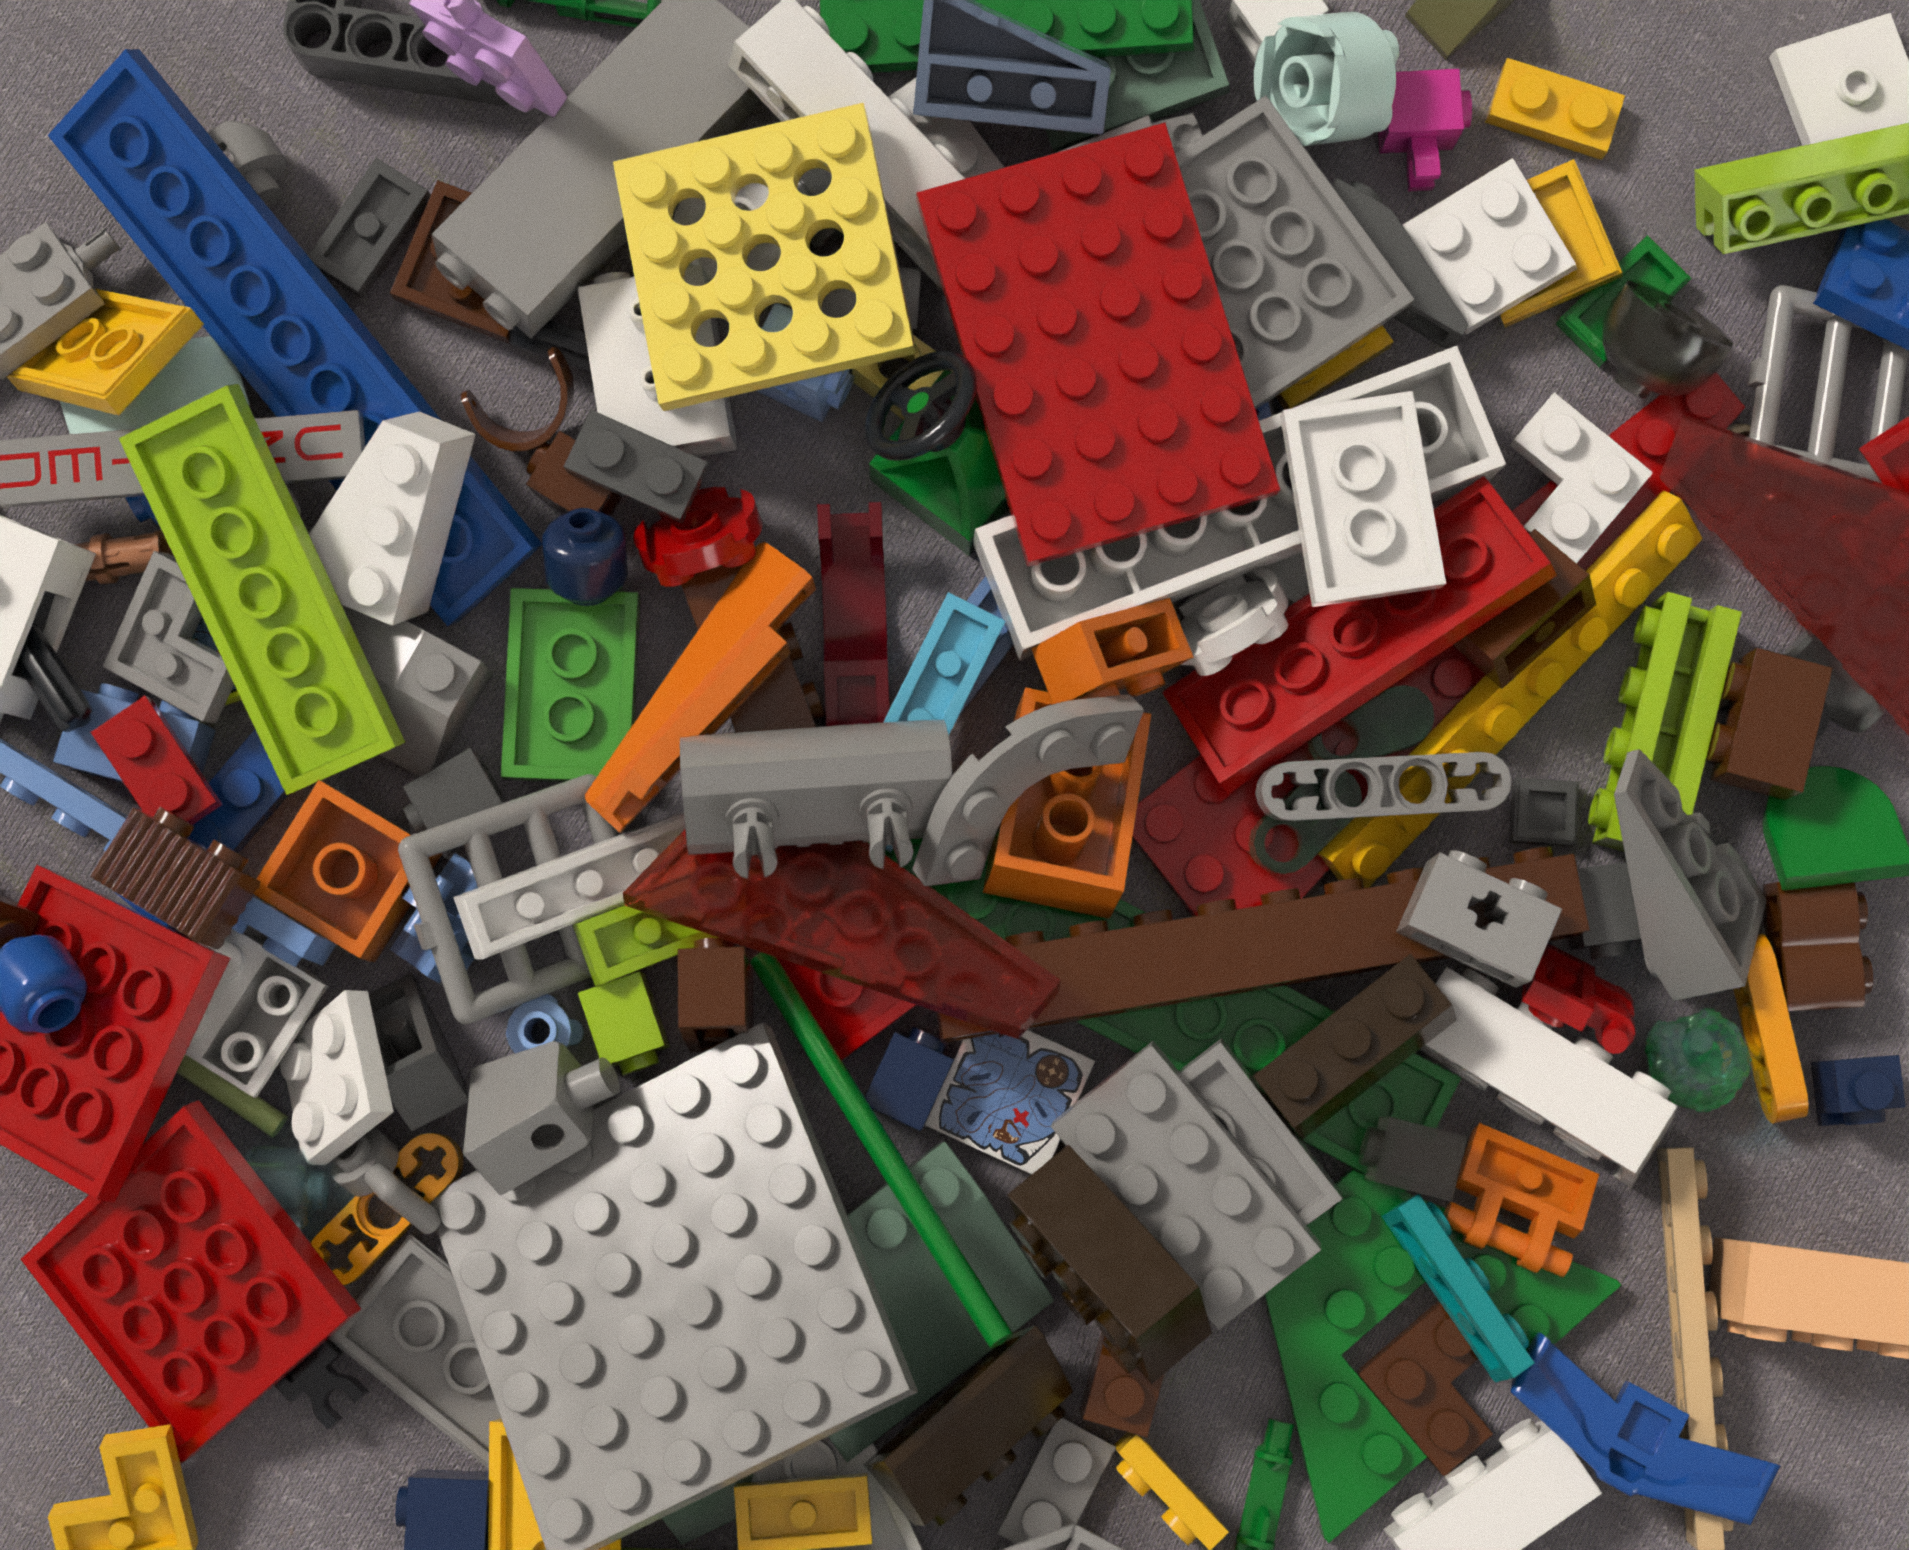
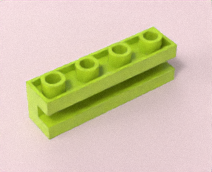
M1909 123L1694 169L1696 228L1704 236L1714 234V246L1722 254H1728L1909 214Z
M1666 592L1652 602L1651 607L1644 606L1637 619L1633 637L1635 643L1641 644L1636 668L1632 666L1627 668L1619 690L1618 701L1619 703L1626 704L1621 728L1613 727L1605 746L1603 762L1604 764L1611 765L1606 788L1597 789L1590 806L1588 824L1596 826L1593 844L1625 852L1614 792L1627 752L1640 749L1678 789L1682 810L1687 815L1693 814L1742 611L1719 605L1710 610L1691 606L1692 598L1671 592Z

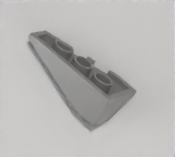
M342 605L406 742L379 755L421 777L442 764L493 672L482 661L407 621L391 626Z
M1640 749L1627 752L1614 792V798L1644 959L1652 976L1659 978L1673 1001L1745 987L1767 901L1740 854L1729 843L1716 845L1707 836L1710 835L1709 821L1700 812L1687 815L1682 810L1678 789Z

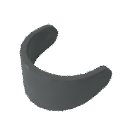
M1806 629L1782 653L1783 655L1833 668L1825 698L1829 710V719L1851 732L1859 733L1870 728L1883 715L1884 711L1881 705L1860 679L1809 629Z

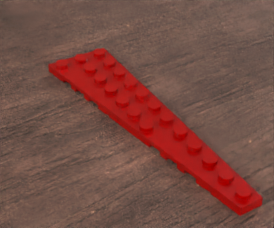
M1706 359L1608 435L1651 470L1653 474L1577 562L1585 571L1663 490L1668 493L1746 408ZM1549 481L1512 510L1523 527L1558 487L1554 481ZM1452 645L1273 765L1293 761L1408 756L1480 682L1485 674ZM1199 755L1137 804L1132 840L1190 914L1195 917L1198 916V905L1213 901L1235 899L1237 909L1261 906L1260 896L1263 894L1295 888L1299 889L1300 899H1302L1329 870V867L1316 851L1348 818L1302 821L1274 820L1259 807L1255 794L1257 781L1264 771L1227 794L1213 775L1202 755ZM1348 769L1338 776L1335 781L1334 790L1336 797L1342 804L1348 807H1357L1367 797L1368 785L1361 773ZM1314 770L1318 783L1308 785L1291 784L1290 775L1283 773L1282 784L1272 786L1271 793L1273 799H1282L1285 803V810H1291L1292 800L1301 797L1319 796L1316 809L1324 810L1325 807L1319 792L1323 771Z

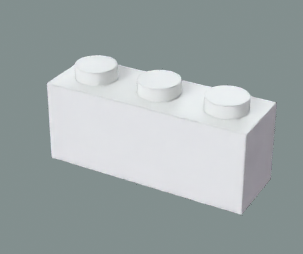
M1529 1418L1519 1422L1502 1434L1499 1442L1503 1447L1481 1461L1478 1456H1472L1459 1463L1445 1476L1449 1484L1429 1498L1424 1493H1419L1400 1504L1391 1513L1395 1521L1383 1530L1396 1550H1522L1601 1495L1602 1492L1572 1448L1541 1420L1535 1424Z

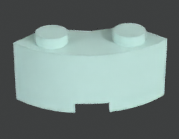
M208 336L190 339L119 416L60 401L69 433L80 434L138 429L226 385L239 384L248 405L249 401L239 370L215 340Z

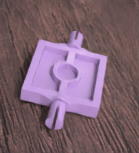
M475 0L410 1L409 5L426 26L422 34L428 41L448 55L449 58L445 64L454 74L475 86L479 84L481 79L495 86L496 93L520 111L528 112L536 108L553 118L556 116L567 96L526 36L486 14L481 5Z

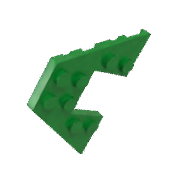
M1350 1169L1334 1182L1343 1193V1199L1307 1225L1322 1243L1321 1250L1264 1294L1272 1335L1275 1338L1282 1366L1288 1401L1299 1436L1304 1467L1308 1474L1320 1523V1532L1328 1543L1335 1539L1427 1457L1341 1356L1425 1282L1408 1252L1403 1249L1381 1217L1415 1195L1405 1191L1400 1193L1374 1178ZM1436 1205L1444 1214L1446 1208ZM1453 1230L1452 1235L1449 1236L1463 1259L1466 1257L1472 1259L1484 1272L1490 1284V1291L1487 1294L1502 1315L1504 1313L1509 1314L1516 1320L1526 1334L1529 1346L1537 1332L1542 1333L1555 1345L1621 1286L1618 1280L1573 1261L1563 1278L1543 1269H1540L1538 1273H1534L1517 1266L1516 1257L1488 1245H1485L1480 1250L1462 1241L1463 1235Z

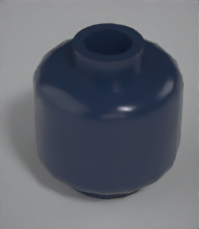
M578 508L560 515L547 526L542 537L545 575L548 586L555 594L574 604L590 606L604 602L623 587L628 576L626 539L624 529L616 519L593 509Z

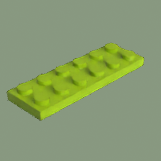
M239 384L226 385L118 438L286 795L406 743Z

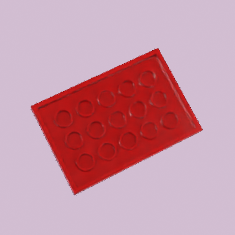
M1165 122L916 192V202L963 356L970 361L976 373V400L1027 567L1278 494L1280 491L1278 480Z

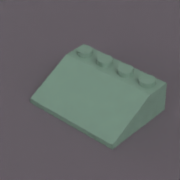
M945 1141L934 1145L908 1165L1012 1333L1055 1301L985 1194ZM887 1182L847 1212V1216L918 1392L828 1436L847 1463L992 1350Z

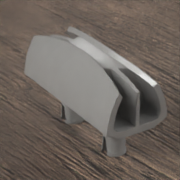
M915 720L681 737L680 771L688 855L734 852L733 867L735 872L741 877L748 879L751 856L755 854L759 857L764 877L774 872L777 867V856L775 853L777 846L797 845V847H807L810 844L816 843L835 845L843 844L844 841L863 840V842H870L869 856L871 862L876 867L884 868L887 845H892L900 868L905 866L913 856V847L910 839L923 838L933 808L941 792L952 777L951 747L945 720Z

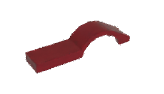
M868 502L869 513L831 514L830 504H817L823 598L826 726L883 723L890 710L881 502Z

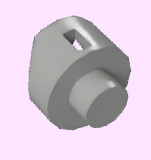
M233 120L226 121L207 132L222 151L228 148L232 154L229 160L268 208L272 206L281 196L282 191L276 181L285 171L287 161L269 133Z

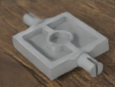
M45 222L30 234L18 238L8 250L0 255L1 379H4L105 304L94 288L91 270L115 252L120 251L121 248L104 227L100 232L74 250L71 246L64 244Z

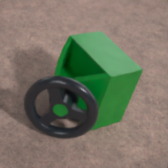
M937 351L922 355L904 365L885 382L874 397L865 422L867 442L876 453L869 463L870 479L969 556L975 549L973 545L975 529L997 521L1009 505L976 400L977 377L970 361L964 356L950 351ZM943 371L931 387H921L915 391L907 388L925 375ZM892 405L902 409V415L905 419L891 437L888 438L885 434L884 426L888 412Z

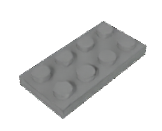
M1154 1041L1149 1043L1057 1117L1050 1126L1066 1146L1069 1144L1196 1282L1201 1291L1207 1316L1218 1330L1321 1250L1322 1243Z

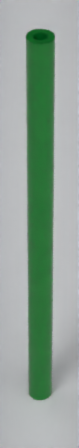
M768 949L757 954L750 961L752 968L990 1349L1001 1345L1013 1335L1011 1329L774 952Z

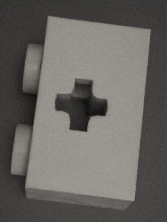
M1451 850L1448 856L1441 852L1426 862L1396 932L1515 988L1531 982L1562 908L1545 901L1548 893L1530 882L1511 878L1508 884L1486 874L1487 865L1474 856L1457 850ZM1483 901L1487 904L1485 915L1489 919L1494 920V922L1478 928L1475 925L1477 914L1467 907L1470 908Z

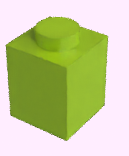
M639 971L578 993L599 1058H606L613 1067L619 1065L622 1075L631 1074L659 1063L656 1052L669 1048L670 1044L646 974Z

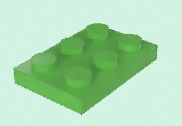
M511 588L501 761L502 779L565 782L586 774L599 775L635 721L640 595L638 592H616L602 603L582 606L560 597L552 589Z

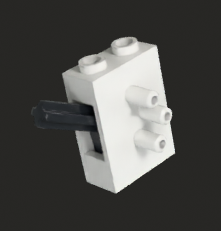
M690 263L684 275L686 283L693 286H702L710 282L702 264L692 266V263ZM611 272L602 274L594 278V284L578 287L585 332L551 320L532 339L516 326L510 330L509 343L513 347L549 359L548 349L556 346L562 352L569 367L592 374L598 413L696 457L738 450L729 397L669 411H663L659 406L635 277H631L629 273ZM710 318L699 326L696 333V342L705 347H714L720 344L716 318Z
M1 515L0 723L4 714L31 720L38 699H40L57 727L64 732H71L78 727H84L90 722L92 706L57 655V651L96 553Z

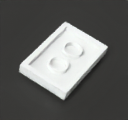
M1413 391L1283 410L1280 419L1312 607L1442 588L1446 584Z

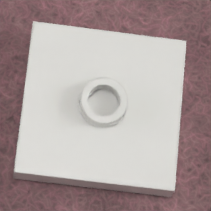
M1891 13L1775 49L1769 57L1802 146L1909 123V60Z

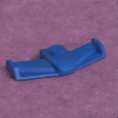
M1536 1333L1527 1349L1535 1364L1513 1378L1510 1392L1594 1469L1598 1479L1630 1497L1638 1494L1747 1525L1752 1524L1781 1465L1680 1438L1679 1435L1690 1416L1689 1414L1628 1381L1624 1382L1614 1401L1553 1345L1542 1333Z

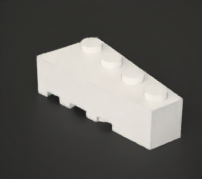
M1446 967L1436 985L1453 1005L1457 1020L1419 1050L1478 1089L1485 1091L1488 1086L1500 1092L1497 1096L1498 1100L1527 1121L1542 1125L1546 1120L1556 1126L1553 1133L1564 1141L1562 1144L1582 1157L1599 1160L1603 1155L1618 1164L1612 1176L1632 1188L1672 1124L1677 1106L1667 1100L1671 1091L1657 1080L1642 1072L1636 1071L1634 1076L1630 1078L1610 1066L1609 1063L1613 1056L1599 1045L1584 1037L1579 1036L1575 1043L1570 1042L1552 1031L1554 1026L1546 1024L1535 1017L1529 1011L1528 1004L1522 1002L1519 1008L1516 1009L1495 996L1499 990L1498 986L1481 974L1466 968L1463 974L1459 975Z

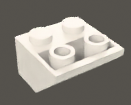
M232 929L231 934L225 938L224 945L218 950L214 949L231 959L185 1055L253 1098H257L328 985L298 963L294 967L263 949L262 945L265 940L248 929L243 934Z

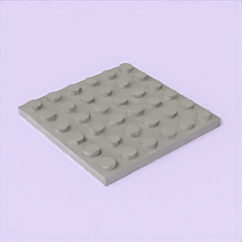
M764 1023L748 1029V1033L736 1035L594 1109L592 1139L585 1148L511 1191L499 1196L476 1170L449 1184L430 1203L440 1213L441 1224L437 1228V1232L546 1550H598L918 1392L773 1030Z

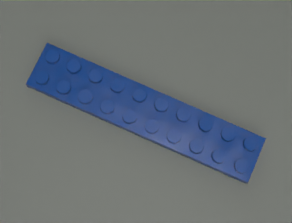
M125 49L48 134V137L184 304L190 307L204 323L203 327L276 417L359 410L363 413L365 447L383 420L415 412H422L441 420L141 50ZM471 455L430 606L447 627L461 621L543 545ZM344 479L329 480L336 490L339 489Z

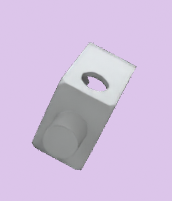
M552 1041L472 1068L463 1155L500 1196L580 1151L592 1139L593 1105L618 1094L620 1091L619 1080L613 1066L604 1057L581 1066L563 1043Z

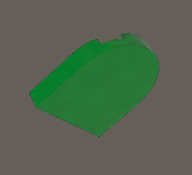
M1809 767L1803 793L1786 800L1769 796L1763 815L1762 827L1782 891L1909 876V846L1894 806L1887 795L1864 776L1838 767Z

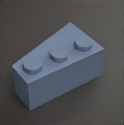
M924 0L913 115L1103 135L1111 69L1107 62L975 0Z

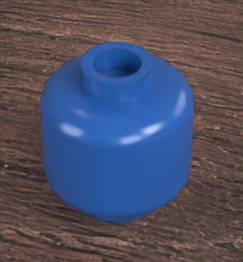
M32 935L15 938L1 947L0 1011L10 1025L24 1032L50 1033L67 1026L76 1018L80 1012L81 1004L84 1002L88 986L84 973L63 943L53 936Z

